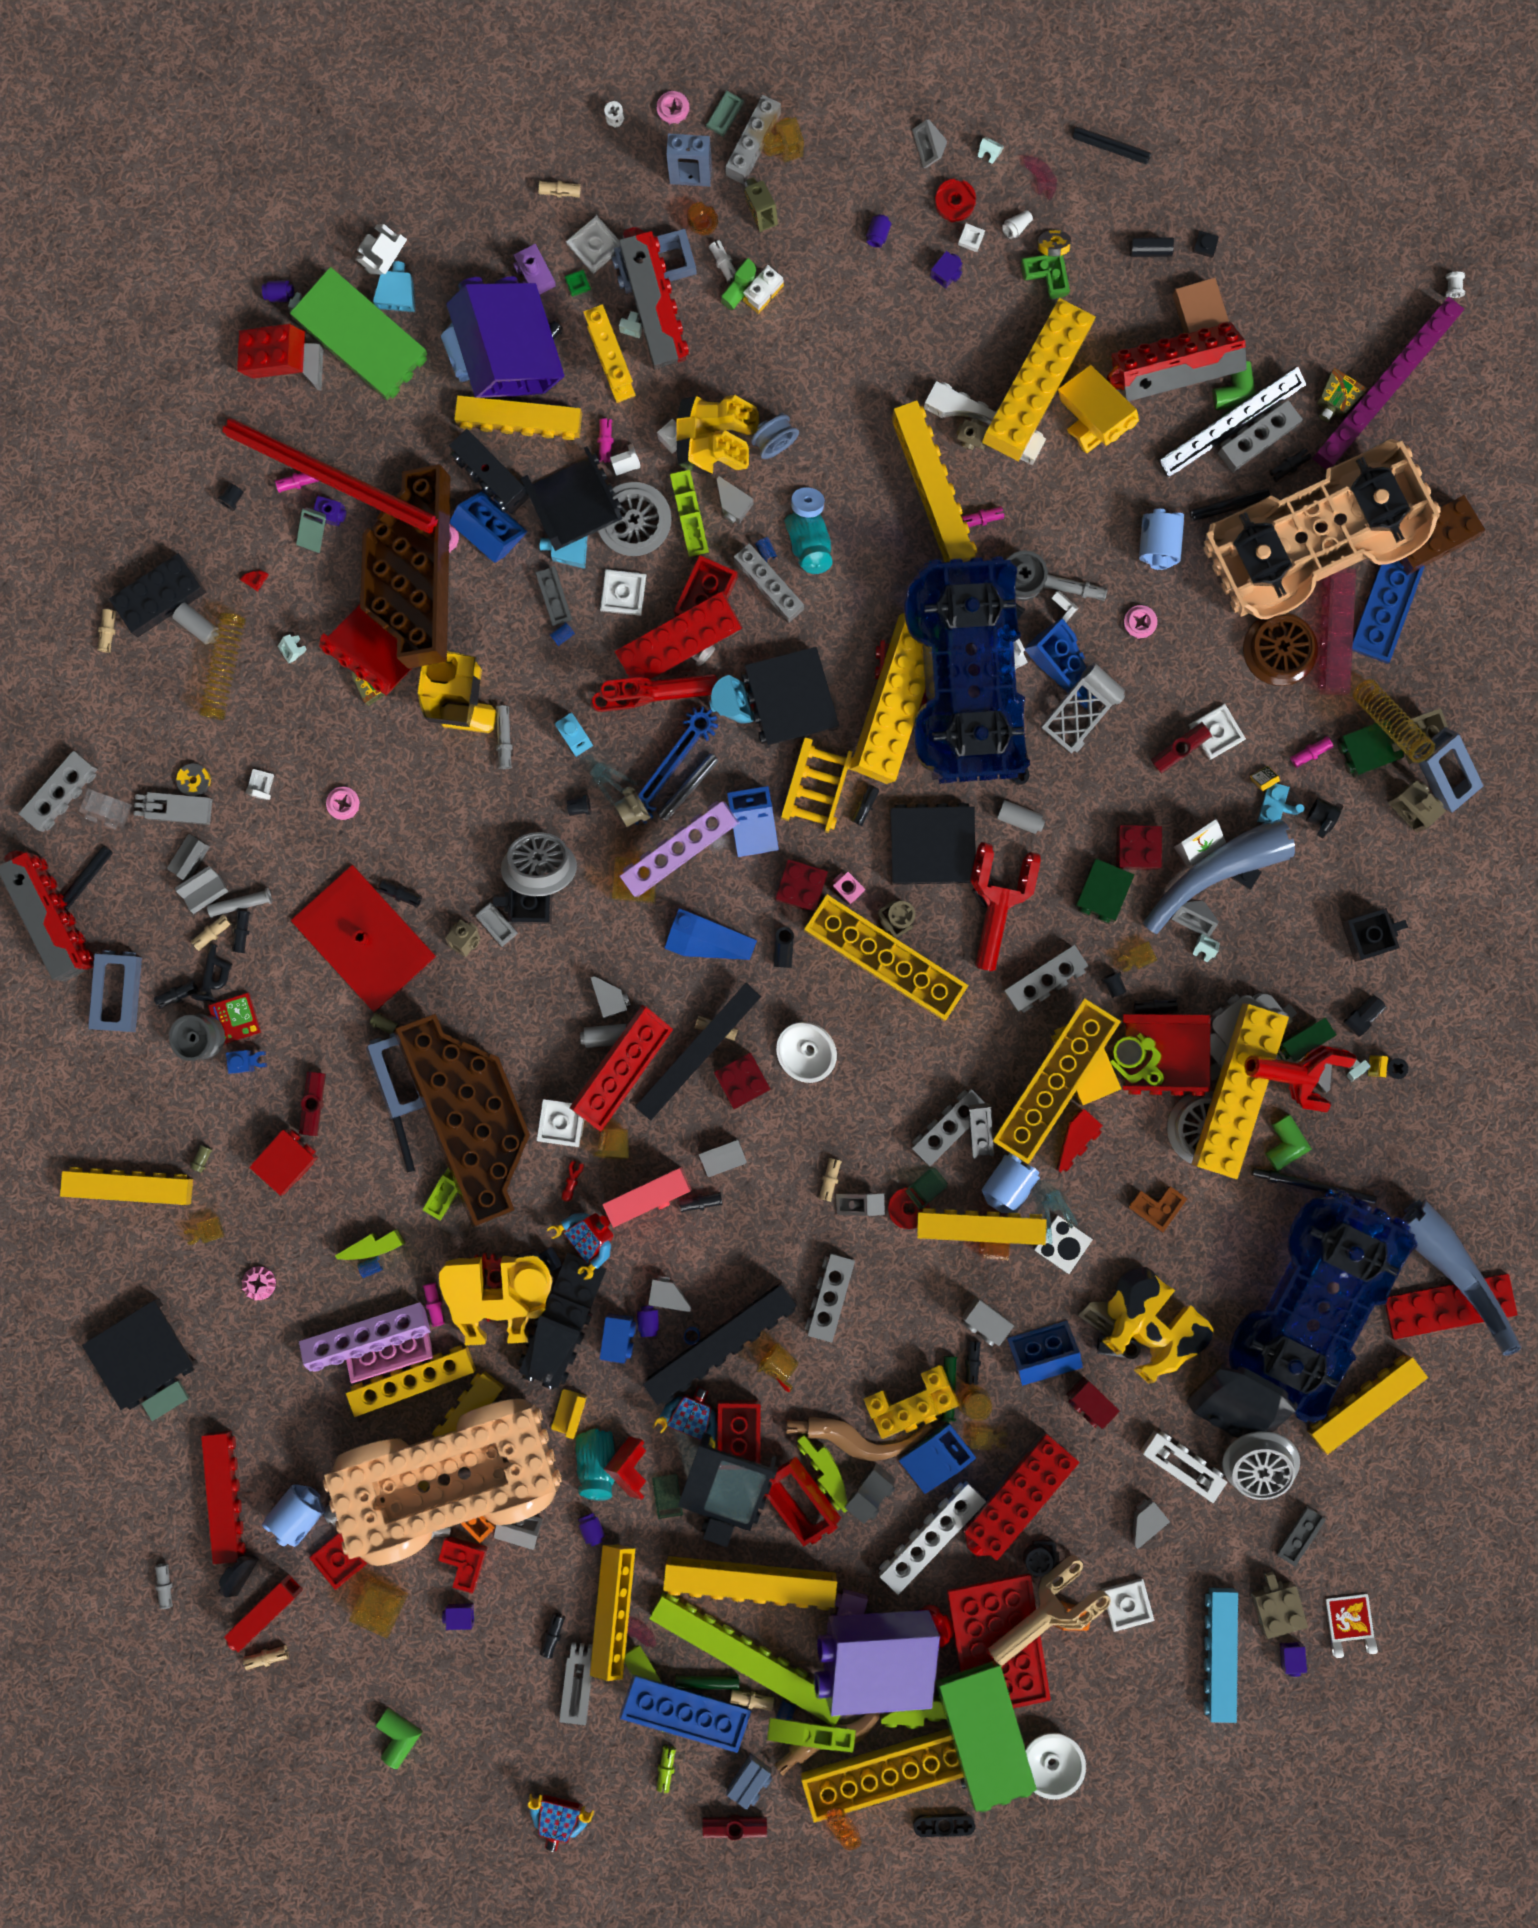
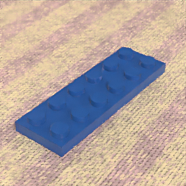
M1400 561L1379 565L1349 650L1386 664L1390 663L1425 566L1407 576L1403 569L1404 566Z
M633 1675L619 1718L738 1753L751 1710Z

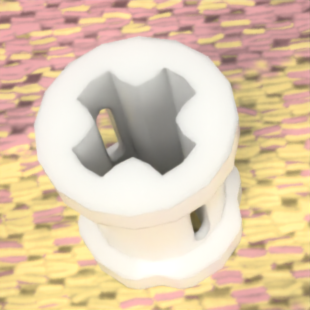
M616 101L609 102L604 110L606 122L610 126L619 127L624 120L623 108Z
M1450 272L1446 275L1448 280L1446 297L1460 298L1465 295V290H1463L1464 272Z

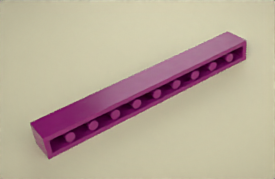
M1448 296L1312 459L1326 471L1328 468H1331L1465 309Z

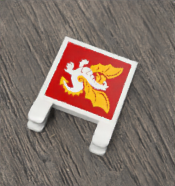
M1368 1594L1325 1599L1333 1656L1336 1658L1344 1656L1341 1641L1365 1639L1366 1651L1369 1654H1376L1378 1650L1374 1638Z

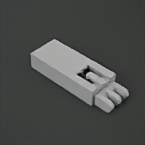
M147 792V795L135 794V799L143 800V803H134V807L142 808V811H133L134 816H144L148 820L210 825L211 798ZM157 803L167 804L166 813L154 812V809H163V804Z
M572 1642L571 1652L567 1657L559 1722L586 1725L592 1682L590 1667L593 1644H589L588 1652H584L585 1643H580L579 1651H575L577 1645L576 1642ZM575 1664H578L576 1673H582L584 1665L583 1678L574 1677Z

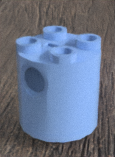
M451 323L442 333L441 339L456 377L459 378L460 382H465L469 380V376L453 324Z
M1154 509L1153 513L1143 515L1139 551L1140 561L1150 564L1151 568L1156 570H1165L1181 561L1184 527L1183 513L1170 514L1166 513L1164 509Z
M1011 1153L1008 1156L1004 1155L1001 1163L982 1188L987 1204L1001 1213H1017L1029 1196L1035 1183L1040 1179L1038 1170L1029 1164L1024 1167L1020 1164L1022 1162L1021 1159Z
M292 1485L265 1517L262 1523L263 1528L272 1532L276 1536L275 1540L284 1547L287 1544L294 1547L297 1546L325 1512V1508L320 1502V1494L309 1486Z

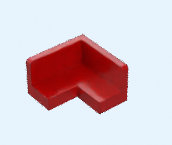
M629 1436L604 1470L629 1497L642 1500L644 1495L639 1490L646 1480L634 1466L645 1454L646 1450L643 1448L644 1441L642 1439Z
M452 1536L444 1539L438 1561L458 1567L452 1588L473 1594L488 1547Z

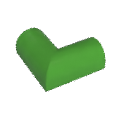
M1040 255L1022 258L1021 272L1024 281L1046 278L1050 299L1062 298L1070 293L1063 255L1055 257Z
M749 258L735 272L734 281L721 296V303L730 310H734L745 296L743 292L755 280L756 267Z
M1246 361L1247 370L1230 374L1232 386L1214 388L1212 390L1215 410L1233 408L1255 393L1251 362Z
M1290 1114L1271 1124L1282 1141L1281 1144L1265 1153L1275 1171L1282 1169L1312 1150Z
M389 1707L375 1726L392 1738L381 1755L382 1761L389 1767L398 1769L423 1732Z

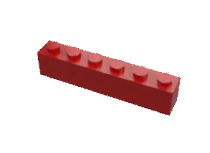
M231 1431L206 1433L201 1436L212 1563L214 1565L238 1562L236 1559L245 1555L246 1549L245 1543L241 1542L244 1526L243 1522L239 1521L242 1504L241 1500L237 1499L240 1482L235 1477V1470L238 1468L237 1457L233 1455L236 1439L235 1436H232Z

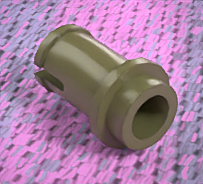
M375 1013L370 1021L373 1028L377 1027L389 1034L394 1033L398 1026V1023L383 1017L382 1013Z
M200 1144L194 1160L190 1162V1168L202 1173L203 1169H206L205 1164L212 1149Z

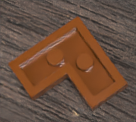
M1171 1186L1167 1188L1158 1202L1144 1192L1139 1191L1128 1208L1161 1233H1164L1187 1198Z

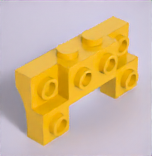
M941 1365L921 1373L927 1390L896 1404H890L885 1391H880L864 1398L870 1417L874 1420L881 1439H885L903 1430L906 1433L918 1428L917 1424L921 1422L929 1424L937 1420V1415L960 1406Z

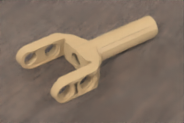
M1076 1555L1067 1557L1042 1577L1038 1591L1040 1599L1039 1608L988 1648L998 1664L1003 1666L1052 1625H1059L1065 1629L1081 1630L1109 1607L1111 1599L1102 1590L1092 1592L1069 1612H1067L1055 1596V1594L1080 1575L1083 1563ZM1077 1563V1565L1074 1568L1069 1570V1568L1073 1564ZM1057 1577H1060L1057 1582L1053 1583ZM1103 1597V1600L1096 1604V1602ZM1084 1611H1087L1086 1614H1084L1083 1616L1079 1617V1616L1081 1615V1613H1083Z

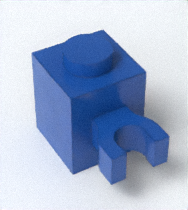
M251 1050L226 1053L228 1074L255 1071L254 1066L260 1068L267 1067V1063H259L258 1061L260 1056L266 1055V1051H260L254 1055Z

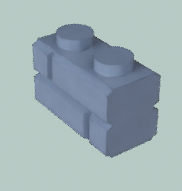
M750 1754L727 1787L726 1795L745 1809H748L750 1804L754 1806L760 1798L759 1791L761 1788H767L773 1778L771 1776L772 1769Z

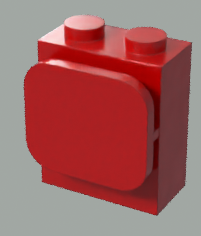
M283 1129L249 1167L280 1196L285 1195L318 1158L315 1154L316 1150L310 1144L306 1143L305 1145L299 1140L301 1136L293 1129L290 1131Z

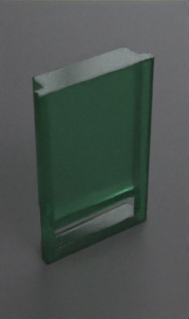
M931 1167L912 1183L905 1192L917 1207L922 1210L948 1187V1183L936 1168ZM910 1188H912V1189L915 1191V1193H916V1194L919 1196V1198L923 1201L924 1205H922V1204L920 1203V1201H919V1200L916 1198V1196L912 1193V1191L910 1190Z
M670 1474L653 1477L658 1519L683 1516L682 1508L677 1513L664 1515L659 1513V1510L679 1508L678 1504L681 1496L678 1475Z

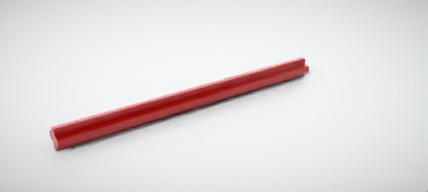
M229 418L227 425L223 426V433L227 437L428 534L432 533L434 527L437 526L438 519L435 518V515L239 421Z

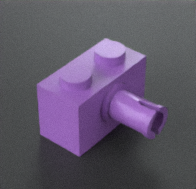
M536 244L514 254L516 262L513 263V266L518 275H523L525 280L522 283H536L539 294L556 287L554 278Z
M842 1589V1593H837L835 1599L836 1615L832 1614L831 1616L864 1614L868 1601L867 1595Z

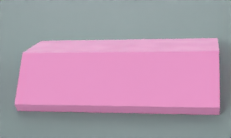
M409 1323L404 1324L402 1329L408 1327ZM389 1329L383 1331L382 1335H386ZM429 1333L418 1339L411 1338L405 1340L400 1345H390L378 1352L371 1351L365 1353L360 1358L346 1359L350 1382L355 1383L433 1358L432 1343ZM369 1336L364 1337L362 1342L366 1341ZM349 1342L343 1344L344 1348L347 1347Z

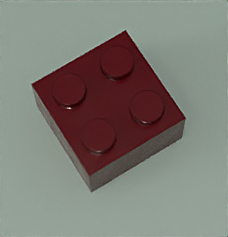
M1120 825L1117 827L1116 867L1125 870H1159L1162 868V826Z
M788 859L776 901L815 913L828 871Z
M751 1053L714 1072L733 1109L771 1090Z
M1084 1376L1066 1394L1070 1398L1067 1402L1077 1412L1081 1413L1083 1410L1085 1412L1083 1417L1094 1428L1099 1426L1103 1430L1120 1412Z

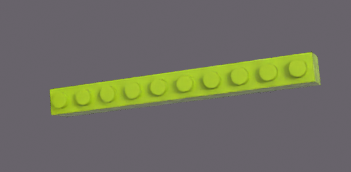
M662 1593L650 1614V1620L835 1727L840 1716H831L826 1699L816 1698L814 1680L807 1676L808 1673L799 1667L794 1669L789 1666V1661L783 1657L775 1658L770 1655L771 1651L764 1646L756 1647L752 1644L753 1641L744 1635L739 1637L734 1634V1630L728 1625L723 1624V1626L715 1623L716 1619L709 1614L701 1615L692 1604H682L678 1601L679 1598L676 1595Z

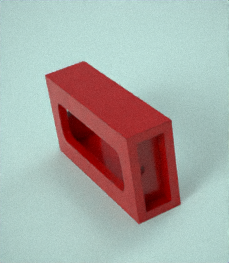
M796 1456L779 1466L775 1479L769 1480L772 1482L768 1495H765L804 1547L810 1542L813 1545L822 1538L821 1535L824 1533L829 1535L838 1528L837 1523L841 1516ZM790 1473L824 1517L817 1524L810 1523L780 1482L781 1479ZM763 1478V1479L760 1481V1483L758 1484V1486H759L760 1488H761V1485H762V1483H763L764 1478Z
M290 1574L224 1636L226 1644L230 1649L236 1650L239 1653L301 1593L303 1588Z

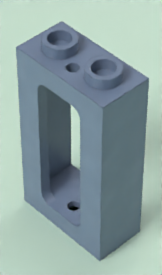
M668 134L667 163L670 184L711 187L712 159L710 136ZM678 159H696L699 163L678 162Z
M685 229L657 236L660 244V252L658 254L679 248L685 261L684 267L664 273L665 278L674 281L697 274ZM620 247L614 248L615 256L612 257L614 268H619L620 276H617L620 289L624 288L626 294L631 293L632 289Z
M1447 727L1443 728L1414 753L1434 796L1443 803V808L1451 813L1483 787L1460 735ZM1451 749L1465 776V779L1454 789H1451L1439 764L1440 758Z
M102 950V954H95L88 1029L136 1032L142 958L136 957V953L123 952V956L115 955V951ZM108 963L123 964L125 966L121 1020L119 1022H104L101 1019L105 966Z
M394 1033L389 1035V1039L383 1041L381 1038L369 1041L370 1045L366 1047L390 1119L424 1108L419 1094L416 1101L404 1105L398 1102L382 1057V1050L399 1045Z

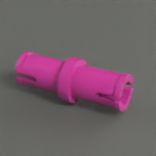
M599 419V437L597 438L599 462L603 460L604 462H611V444L614 443L611 419H608V421L607 419Z
M297 472L292 473L293 476L275 480L279 493L293 488L298 490L301 489V486L319 482L304 473L297 474Z
M998 506L985 511L980 509L977 513L961 516L963 522L970 520V522H967L968 527L980 524L985 526L988 522L1004 519V513L995 515V513L1003 511V508Z
M1326 736L1313 745L1305 746L1306 749L1291 756L1290 760L1294 767L1298 768L1311 759L1316 760L1318 755L1332 749L1333 744L1329 737Z
M436 1282L423 1285L427 1301L425 1306L429 1310L432 1327L445 1324L441 1309L443 1304L442 1300H439Z

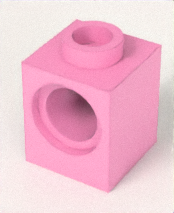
M849 872L845 875L840 873L833 880L835 884L832 888L849 905L865 892L862 885ZM844 882H850L853 885V890L846 893L842 890L841 885Z

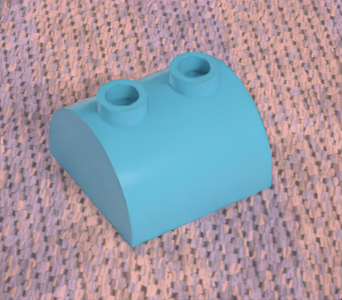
M730 675L718 680L712 689L711 700H709L711 710L713 712L717 711L721 716L723 715L738 723L746 724L753 722L752 710L743 682Z

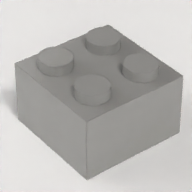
M975 1297L961 1316L964 1319L963 1324L973 1333H976L978 1330L982 1333L980 1337L991 1346L994 1343L1000 1346L1014 1327L1009 1320L978 1297Z

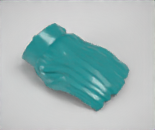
M793 511V514H789L784 520L791 539L793 554L797 556L799 565L810 574L826 572L832 566L833 561L830 555V536L821 514L807 518L799 516Z
M591 1429L576 1437V1472L582 1485L578 1487V1492L580 1496L587 1499L604 1501L612 1498V1486L614 1480L604 1470L615 1455L613 1433Z

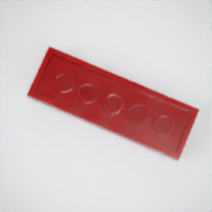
M722 591L614 652L629 678L643 677L652 679L734 634L743 627Z
M642 1005L569 1109L601 1132L673 1029L650 1009Z
M1509 1274L1485 1277V1281L1499 1302L1506 1317L1517 1316ZM1455 1284L1384 1297L1393 1340L1484 1322L1474 1306Z

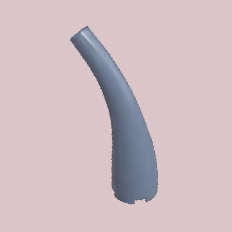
M1282 819L1262 824L1238 835L1213 851L1187 871L1163 895L1143 921V925L1153 933L1158 934L1179 908L1207 887L1241 873L1290 860V857H1294L1295 844L1294 839L1289 840L1285 831L1289 829L1288 825Z
M1419 1199L1404 1209L1406 1214L1400 1221L1397 1218L1394 1222V1229L1419 1254L1447 1276L1466 1296L1487 1325L1504 1356L1518 1352L1521 1349V1345L1503 1309L1451 1226L1425 1199L1423 1202Z

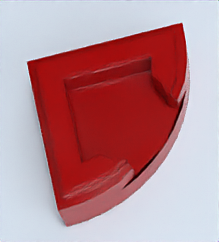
M252 571L245 573L239 580L258 592L269 574L264 571Z

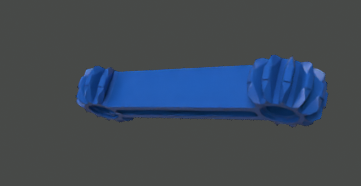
M701 706L700 712L697 713L694 707L692 708L694 715L686 713V717L690 720H683V724L689 726V728L638 796L650 815V819H653L654 816L649 811H656V807L649 805L698 739L704 736V739L708 741V733L711 736H715V732L712 729L718 728V724L712 722L717 720V716L710 717L712 714L711 709L704 713V707ZM697 720H704L706 726L703 729L696 728L695 722ZM694 733V737L685 747L683 752L680 754V756H677L676 753L678 752V750L681 748V746L684 744V742L687 740L690 734ZM662 775V780L659 782V784L656 786V788L653 790L648 798H644V796L655 783V781L658 779V777Z

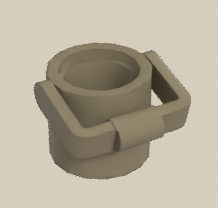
M629 786L623 789L622 792L625 797L615 802L614 805L626 827L639 820L646 821L650 819V815L635 789Z
M894 900L877 912V916L884 930L897 939L913 928L911 924L915 919V909L909 902H896ZM890 907L887 919L882 912ZM893 927L904 930L896 934Z

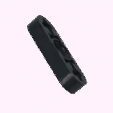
M965 1813L919 1815L914 1819L913 1828L919 1837L969 1836L975 1831V1821L971 1815ZM932 1820H935L934 1826L936 1831H932V1826L925 1827V1831H921L920 1827L917 1826L921 1825V1821H925L926 1825H932ZM941 1820L949 1821V1829L945 1831L938 1828L939 1822ZM953 1820H956V1824H963L964 1820H968V1823L971 1825L966 1830L963 1829V1826H956L957 1830H954Z

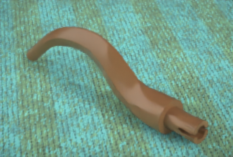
M808 1417V1421L787 1420L786 1434H807V1438L826 1439L856 1459L878 1461L907 1451L934 1427L930 1423L925 1424L904 1441L878 1445L868 1442L856 1429L846 1422L830 1418Z
M868 1713L854 1723L836 1724L835 1727L856 1730L854 1744H856L872 1730L881 1713ZM791 1745L789 1746L790 1752L774 1765L783 1776L796 1763L799 1762L802 1765L816 1752L825 1749Z

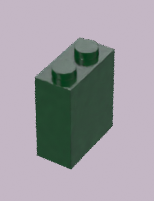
M1390 719L1378 722L1338 739L1339 743L1337 746L1339 752L1345 755L1347 760L1345 763L1346 769L1349 774L1352 773L1353 778L1405 757L1402 750L1394 752L1391 744L1398 742V738Z
M1093 860L1075 904V907L1079 908L1078 912L1090 916V913L1098 916L1097 920L1109 924L1110 921L1115 922L1134 874L1101 860Z
M1326 1017L1316 1018L1282 1039L1277 1058L1283 1061L1295 1062L1311 1050L1337 1036Z

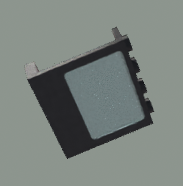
M703 1432L678 1507L751 1531L753 1523L757 1524L761 1512L758 1510H763L767 1498L764 1494L768 1495L772 1482L769 1480L775 1479L778 1467L774 1465L777 1457L772 1456L769 1467L709 1447L711 1435Z

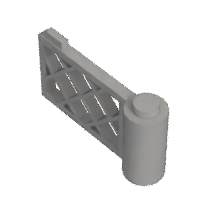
M1092 663L1084 670L1080 680L1040 727L1072 754L1075 751L1077 753L1085 744L1083 742L1084 738L1109 708L1123 701L1125 689L1096 663ZM1083 686L1087 690V699L1077 700V691ZM1092 701H1100L1104 707L1099 712L1092 713ZM1088 702V713L1078 714L1077 703ZM1073 703L1074 715L1064 716L1063 708L1065 705ZM1088 716V726L1084 729H1079L1078 717ZM1074 718L1075 729L1064 730V719ZM1060 719L1061 731L1053 732L1048 728L1053 720ZM1065 733H1075V741L1071 746L1065 743Z

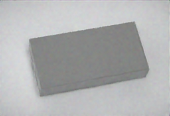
M492 902L488 903L475 915L502 947L518 934L498 909L493 906Z

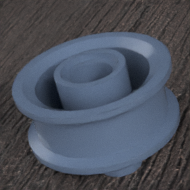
M780 413L769 422L766 420L758 425V431L753 435L751 443L753 446H758L762 459L776 456L788 448L798 437L799 430L791 426L788 415Z

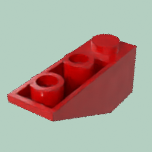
M1081 1109L1067 1125L1056 1168L1060 1173L1063 1170L1067 1172L1074 1164L1072 1160L1076 1155L1081 1156L1088 1148L1086 1144L1091 1139L1093 1141L1096 1140L1102 1133L1100 1129L1103 1125L1085 1109Z

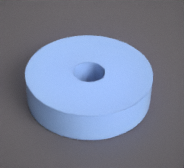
M800 488L792 495L791 508L802 517L818 516L824 508V496L816 489Z

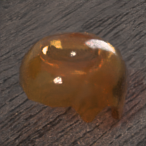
M699 201L689 207L687 223L694 233L703 236L710 235L718 226V215L712 206H705L702 201Z

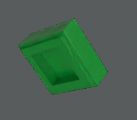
M584 269L564 276L572 297L591 290Z

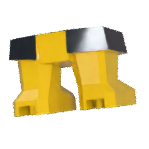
M736 395L726 396L720 403L707 402L698 396L682 399L677 415L678 465L699 474H713V463L717 461L735 470L747 469L749 466V447L747 442L726 430H734L746 435L755 434L758 431L757 427L759 425L757 407Z
M447 651V662L421 667L418 698L423 716L428 722L440 723L445 728L488 734L495 729L497 716L495 709L492 705L478 703L482 669L475 662L476 657ZM447 701L469 704V706L447 704L445 707H442Z

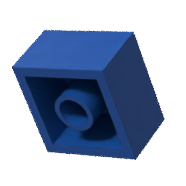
M608 1313L605 1317L600 1360L625 1363L628 1358H631L634 1343H630V1338L634 1337L637 1322H633V1316Z

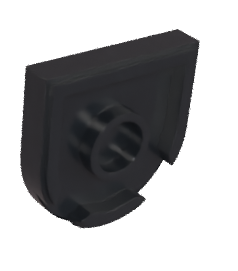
M254 1555L237 1558L238 1562L232 1568L228 1566L218 1583L221 1588L218 1589V1592L224 1597L238 1596L259 1558Z

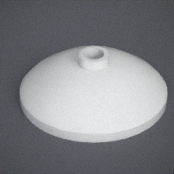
M797 1022L788 1026L778 1038L776 1051L779 1063L785 1072L794 1079L806 1083L818 1082L826 1078L834 1069L837 1060L836 1046L831 1036L822 1027L810 1022ZM809 1045H812L814 1047V1050H811L809 1048Z
M1047 1733L1036 1737L1026 1747L1025 1751L1037 1791H1034V1793L1047 1799H1061L1071 1795L1080 1787L1085 1777L1086 1761L1081 1748L1073 1739L1060 1733ZM1053 1758L1056 1760L1055 1764H1048L1049 1759Z

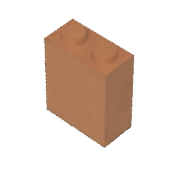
M1216 278L1175 290L1173 299L1184 333L1196 332L1201 328H1211L1223 322L1229 323Z

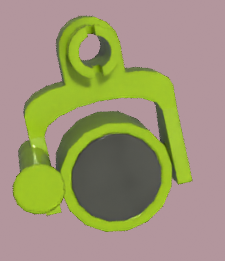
M1142 1033L1137 1035L1138 1038L1130 1036L1120 1039L1114 1046L1113 1053L1115 1059L1110 1063L1131 1083H1136L1144 1078L1151 1086L1161 1085L1164 1081V1074L1156 1066L1161 1059V1053L1155 1047V1040L1146 1038ZM1146 1050H1152L1153 1055L1150 1062L1140 1072L1129 1075L1123 1069V1067L1133 1068L1139 1066L1146 1058ZM1153 1074L1158 1076L1157 1082L1152 1080Z

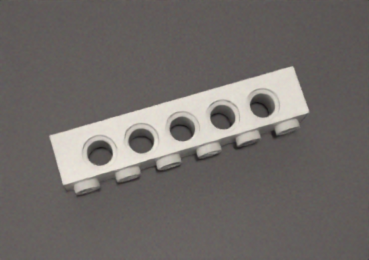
M967 1481L964 1484L960 1482L953 1489L952 1492L954 1494L949 1499L945 1498L938 1505L939 1510L934 1515L930 1513L923 1521L925 1525L920 1530L916 1528L909 1535L908 1538L910 1540L905 1546L901 1544L894 1551L895 1556L890 1561L888 1559L885 1560L879 1567L881 1570L879 1572L880 1578L898 1595L986 1503L985 1498ZM959 1500L966 1502L962 1510L955 1508V1503ZM943 1516L951 1517V1522L948 1525L940 1523V1519ZM934 1531L937 1535L934 1540L929 1541L925 1538L926 1533ZM913 1547H920L922 1549L921 1554L918 1556H913L910 1552ZM904 1562L907 1564V1568L904 1571H898L896 1565Z

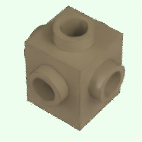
M972 418L971 421L965 419L964 423L959 425L957 439L962 442V447L973 450L975 447L984 451L986 444L982 443L988 429L983 426L984 422Z
M460 919L457 924L451 927L449 934L445 938L449 948L467 957L470 951L475 949L481 938L477 931L478 928L473 923H465Z

